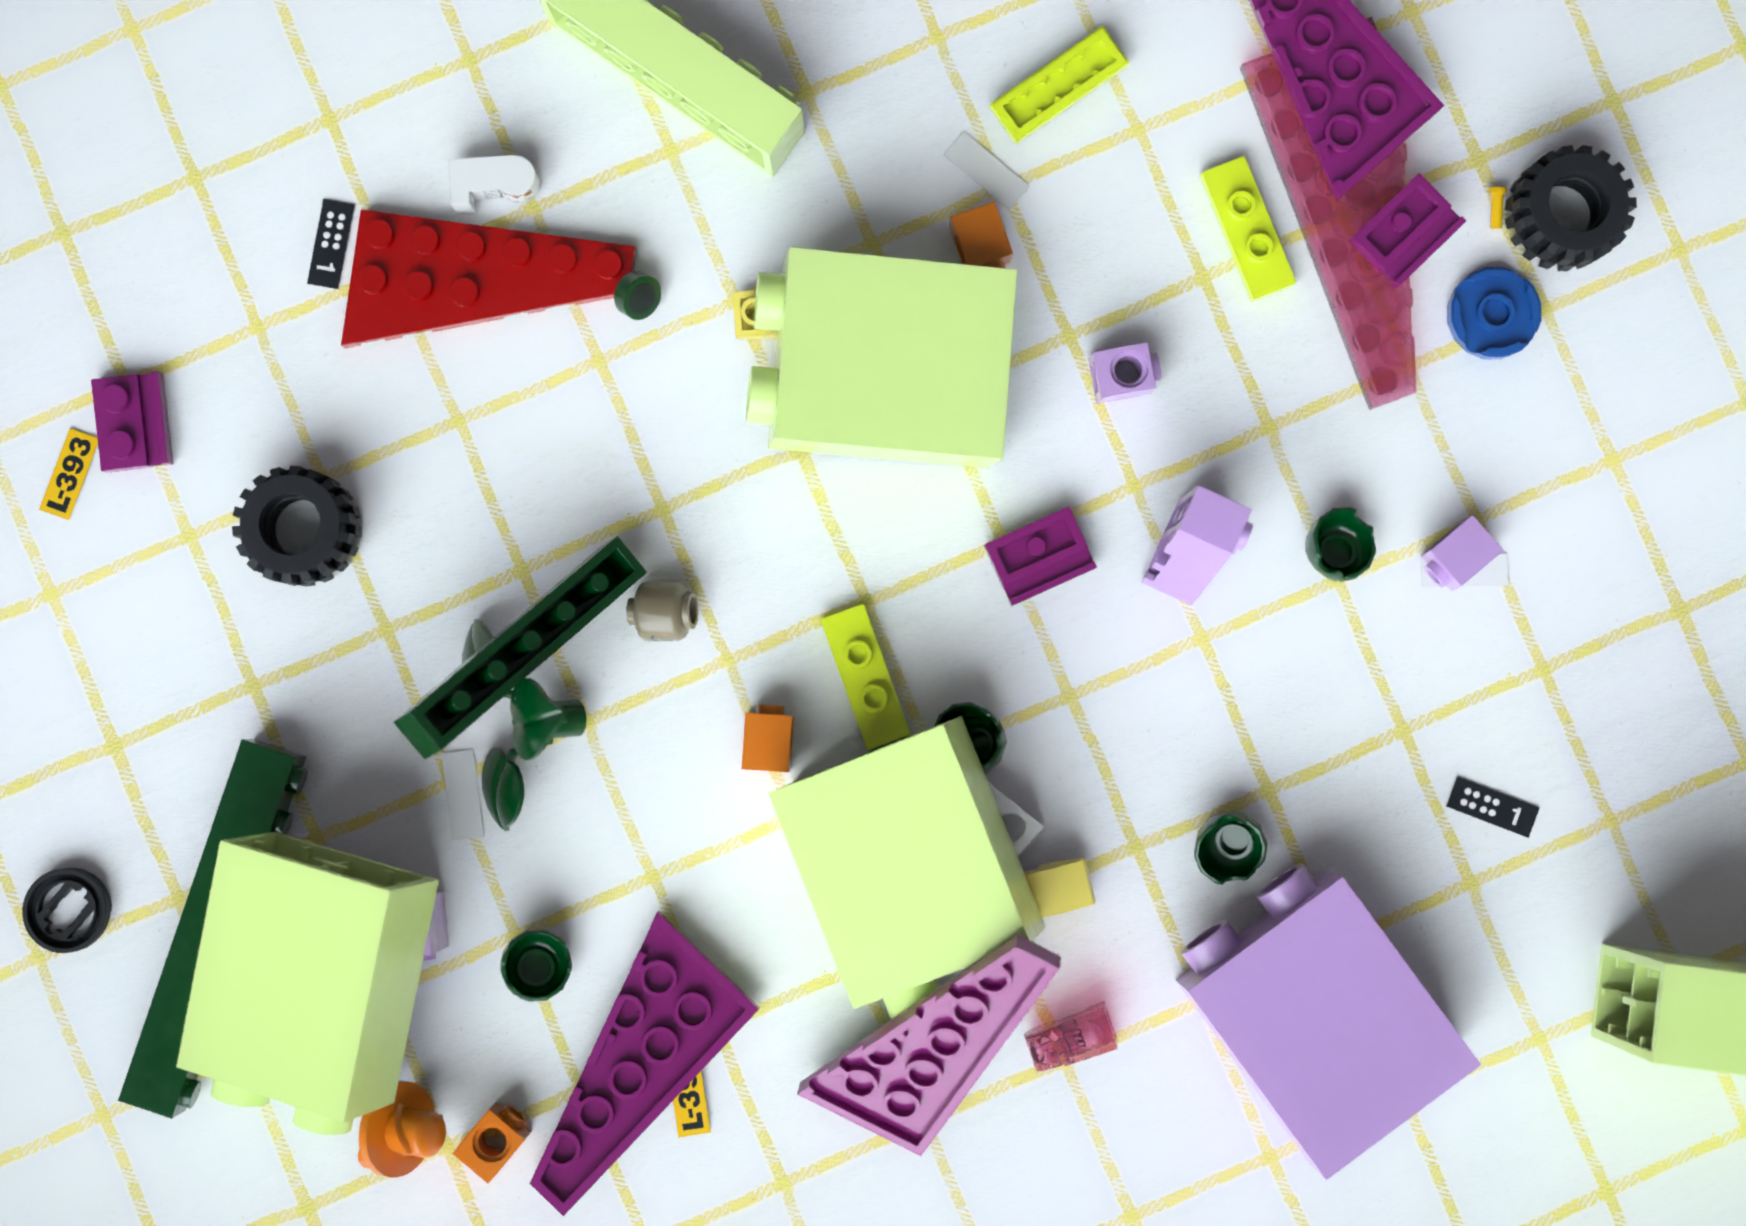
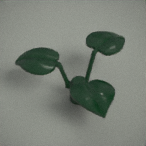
M474 619L468 631L463 647L462 663L493 638V635L481 619ZM532 678L520 679L519 684L504 696L511 699L510 710L513 717L512 725L514 726V748L509 749L506 754L500 747L492 748L486 756L482 769V791L485 803L495 822L504 831H510L509 827L517 820L524 801L523 777L519 767L514 763L516 758L520 756L524 760H533L541 754L547 745H552L554 738L578 737L584 733L586 728V711L580 700L553 701L541 685Z

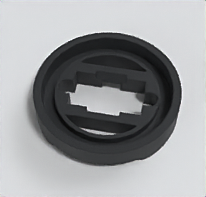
M63 868L45 873L30 886L23 901L22 917L28 934L39 946L56 953H72L89 947L101 937L109 922L112 903L107 888L94 874L79 868ZM65 883L43 908L44 899L49 891L58 884ZM84 887L87 891L83 897L88 901L86 906L64 931L57 929L52 933L50 926L53 922L48 917L72 889L81 891ZM94 911L89 927L79 936L71 937Z

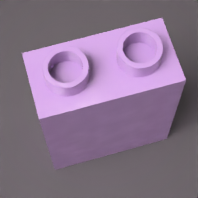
M1301 863L1280 874L1257 894V898L1265 907L1267 913L1239 934L1235 932L1230 923L1225 919L1212 925L1191 940L1181 951L1191 969L1175 981L1306 1160L1328 1180L1481 1066V1063L1343 876L1322 871L1313 878Z

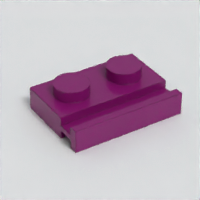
M1418 173L1349 242L1381 274L1384 273L1392 282L1393 287L1397 289L1466 220L1462 216L1459 217L1450 208L1452 205Z
M156 371L142 375L132 374L91 379L101 471L112 473L152 468L153 466L173 465L163 374Z
M1066 507L984 544V548L1004 588L1011 607L1097 568L1070 507Z

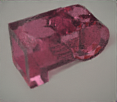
M1105 1001L1089 1006L1084 1011L1037 1026L1023 1034L1036 1071L1049 1070L1062 1065H1071L1118 1049V1038Z

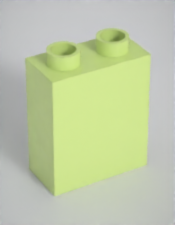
M790 247L782 264V274L758 273L753 327L754 329L777 331L774 368L751 366L746 423L770 425L768 449L989 468L1001 461L1004 453L1017 270Z
M962 716L768 793L853 1009L883 999L890 1018L894 1019L940 988L937 978L971 967L1016 935H1020L1033 942L1046 927Z
M278 832L221 840L176 1067L213 1079L211 1096L226 1104L258 1107L268 1104L270 1099L294 1106L293 1123L303 1130L317 1134L341 1135L348 1133L352 1129L355 1118L394 1103L439 879Z
M1601 944L1591 1036L1654 1064L1746 1076V962Z

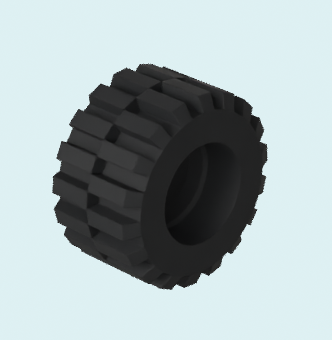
M1573 145L1562 146L1556 152L1552 150L1543 155L1514 182L1510 189L1513 195L1506 200L1505 210L1512 211V214L1505 219L1506 229H1515L1516 235L1510 238L1514 246L1516 247L1522 243L1527 249L1522 256L1529 261L1535 257L1540 258L1538 266L1547 270L1557 264V271H1569L1575 266L1577 269L1588 266L1621 244L1627 236L1624 232L1633 225L1635 217L1628 213L1637 208V197H1629L1628 192L1635 188L1632 179L1623 180L1620 173L1625 168L1620 162L1612 166L1608 162L1611 156L1609 153L1601 150L1598 154L1592 155L1593 146L1582 145L1575 151ZM1553 187H1568L1582 195L1590 211V221L1586 231H1572L1561 226L1556 221L1549 205V197Z
M289 466V470L277 467L270 470L271 476L259 475L252 481L256 485L254 490L251 491L244 488L239 496L246 500L243 508L234 507L233 516L240 518V525L232 526L233 537L241 539V544L237 545L236 548L240 556L248 557L249 561L246 564L253 571L261 572L263 574L262 577L272 581L307 587L316 586L315 582L317 581L327 582L334 578L333 572L336 570L343 572L349 566L345 559L348 555H356L359 547L353 545L355 537H362V527L357 526L355 520L361 518L358 507L353 506L350 502L354 498L347 490L340 487V483L317 471L308 470L300 466ZM307 500L313 503L319 513L320 531L315 542L307 550L298 554H289L278 543L276 537L277 519L280 513L291 503Z

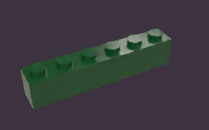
M618 536L586 558L393 723L424 759L442 751L516 687L520 679L526 678L642 578L647 571Z

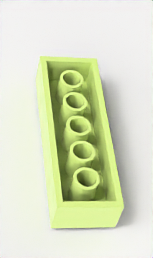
M540 0L549 22L772 177H774L804 135L802 108L798 106L800 100L792 92L780 85L774 90L760 80L762 74L753 65L740 58L735 63L721 52L724 48L710 35L700 32L696 36L683 27L685 24L684 19L671 8L662 5L658 9L646 0Z

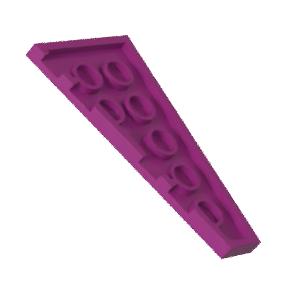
M660 911L654 917L646 938L631 966V970L568 1100L561 1119L529 1183L562 1216L580 1200L760 1008Z

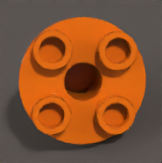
M399 1080L394 1103L362 1115L359 1126L358 1161L362 1167L370 1169L381 1176L398 1178L412 1172L424 1158L434 1156L442 1148L446 1138V1125L443 1115L434 1111L432 1100L422 1086L414 1082Z

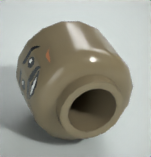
M681 581L644 582L639 585L635 597L629 598L627 601V621L629 625H635L638 635L645 641H680L687 636L690 629H694L697 625V597L694 592H689L687 586Z

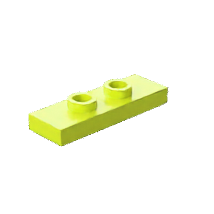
M1102 25L990 104L989 109L1014 144L1017 145L1128 67L1129 61Z
M1245 156L1202 172L1200 174L1201 181L1251 303L1294 286L1297 282Z
M864 603L820 619L867 750L911 735Z

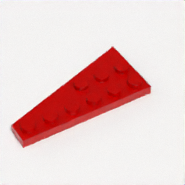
M361 209L341 346L343 348L356 347L367 342L403 338L404 335L426 331L436 332L504 319L506 316L521 313L531 314L546 311L545 309L569 304L579 305L614 298L616 286L622 277L634 271L637 249L635 246Z

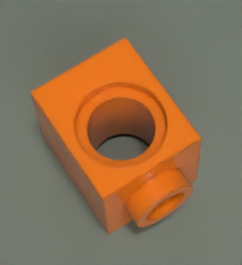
M995 202L950 217L949 228L962 264L1005 268V264L1011 263L1013 251Z
M757 704L756 713H745L741 769L790 772L794 716L784 715L785 706Z
M495 1102L452 1154L489 1184L532 1131L525 1126L528 1121L520 1111L509 1104H505L502 1107L498 1102ZM488 1128L501 1130L506 1137V1147L503 1149L491 1148L485 1141V1130Z

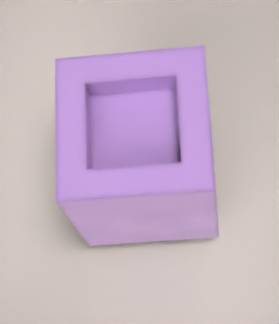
M1148 342L1092 352L1088 359L1097 404L1149 395L1156 389L1155 381L1161 380V367L1157 353L1150 354ZM1119 362L1132 363L1138 371V380L1130 384L1121 382L1115 375V365Z
M1471 515L1454 527L1421 557L1427 563L1424 569L1428 576L1439 587L1447 586L1453 591L1464 585L1504 550L1480 522Z

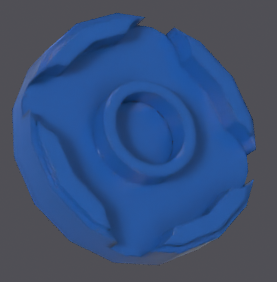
M1486 267L1465 277L1453 289L1447 304V325L1454 341L1467 353L1481 359H1504L1522 351L1533 339L1541 323V301L1535 287L1526 278L1523 279L1520 275L1515 274V271L1506 267Z

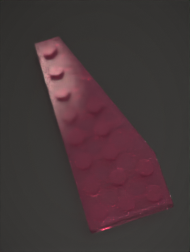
M1366 18L1377 30L1373 18ZM1272 53L1242 63L1240 67L1241 74L1369 411L1415 394V343L1411 324L1413 294L1412 288H1410V277L1395 289L1384 273L1381 274L1349 242L1365 224L1406 186V143H1402L1336 201Z

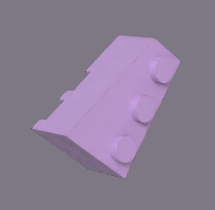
M1198 485L1178 500L1141 583L1193 605L1229 557L1237 549L1242 551L1253 529V524L1247 522L1252 509Z

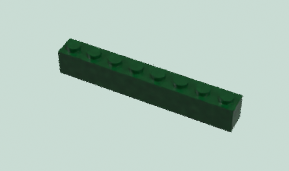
M256 739L241 740L118 1101L171 1119L186 1111V1108L191 1109L194 1106L201 1089V1081L196 1080L198 1074L176 1066L220 841L269 832L287 835L293 818V814L288 812L294 794H300L308 774V769L303 767L306 756Z

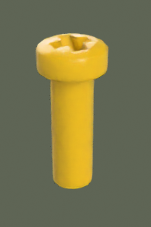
M1494 186L1488 188V194L1492 195L1490 229H1502L1503 195L1507 194V188Z

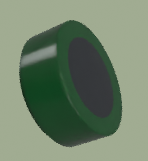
M632 271L626 274L619 281L614 292L616 308L634 320H642L649 317L656 310L661 299V287L658 281L642 271Z

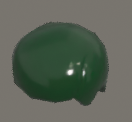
M1352 507L1332 508L1313 522L1305 538V552L1309 562L1322 576L1335 582H1345L1358 578L1371 567L1376 554L1373 527L1362 521L1357 516V510Z
M972 702L952 704L938 715L934 726L962 716L983 771L987 774L1002 760L1007 743L1001 721L990 710Z
M1236 811L1222 812L1211 816L1198 830L1194 857L1200 872L1216 884L1223 885L1225 882L1232 880L1246 881L1265 861L1268 846L1267 839L1261 825L1249 816Z
M545 929L526 930L512 938L503 950L500 960V971L506 987L513 995L528 1002L546 1001L564 989L571 975L572 960L567 944L562 938Z

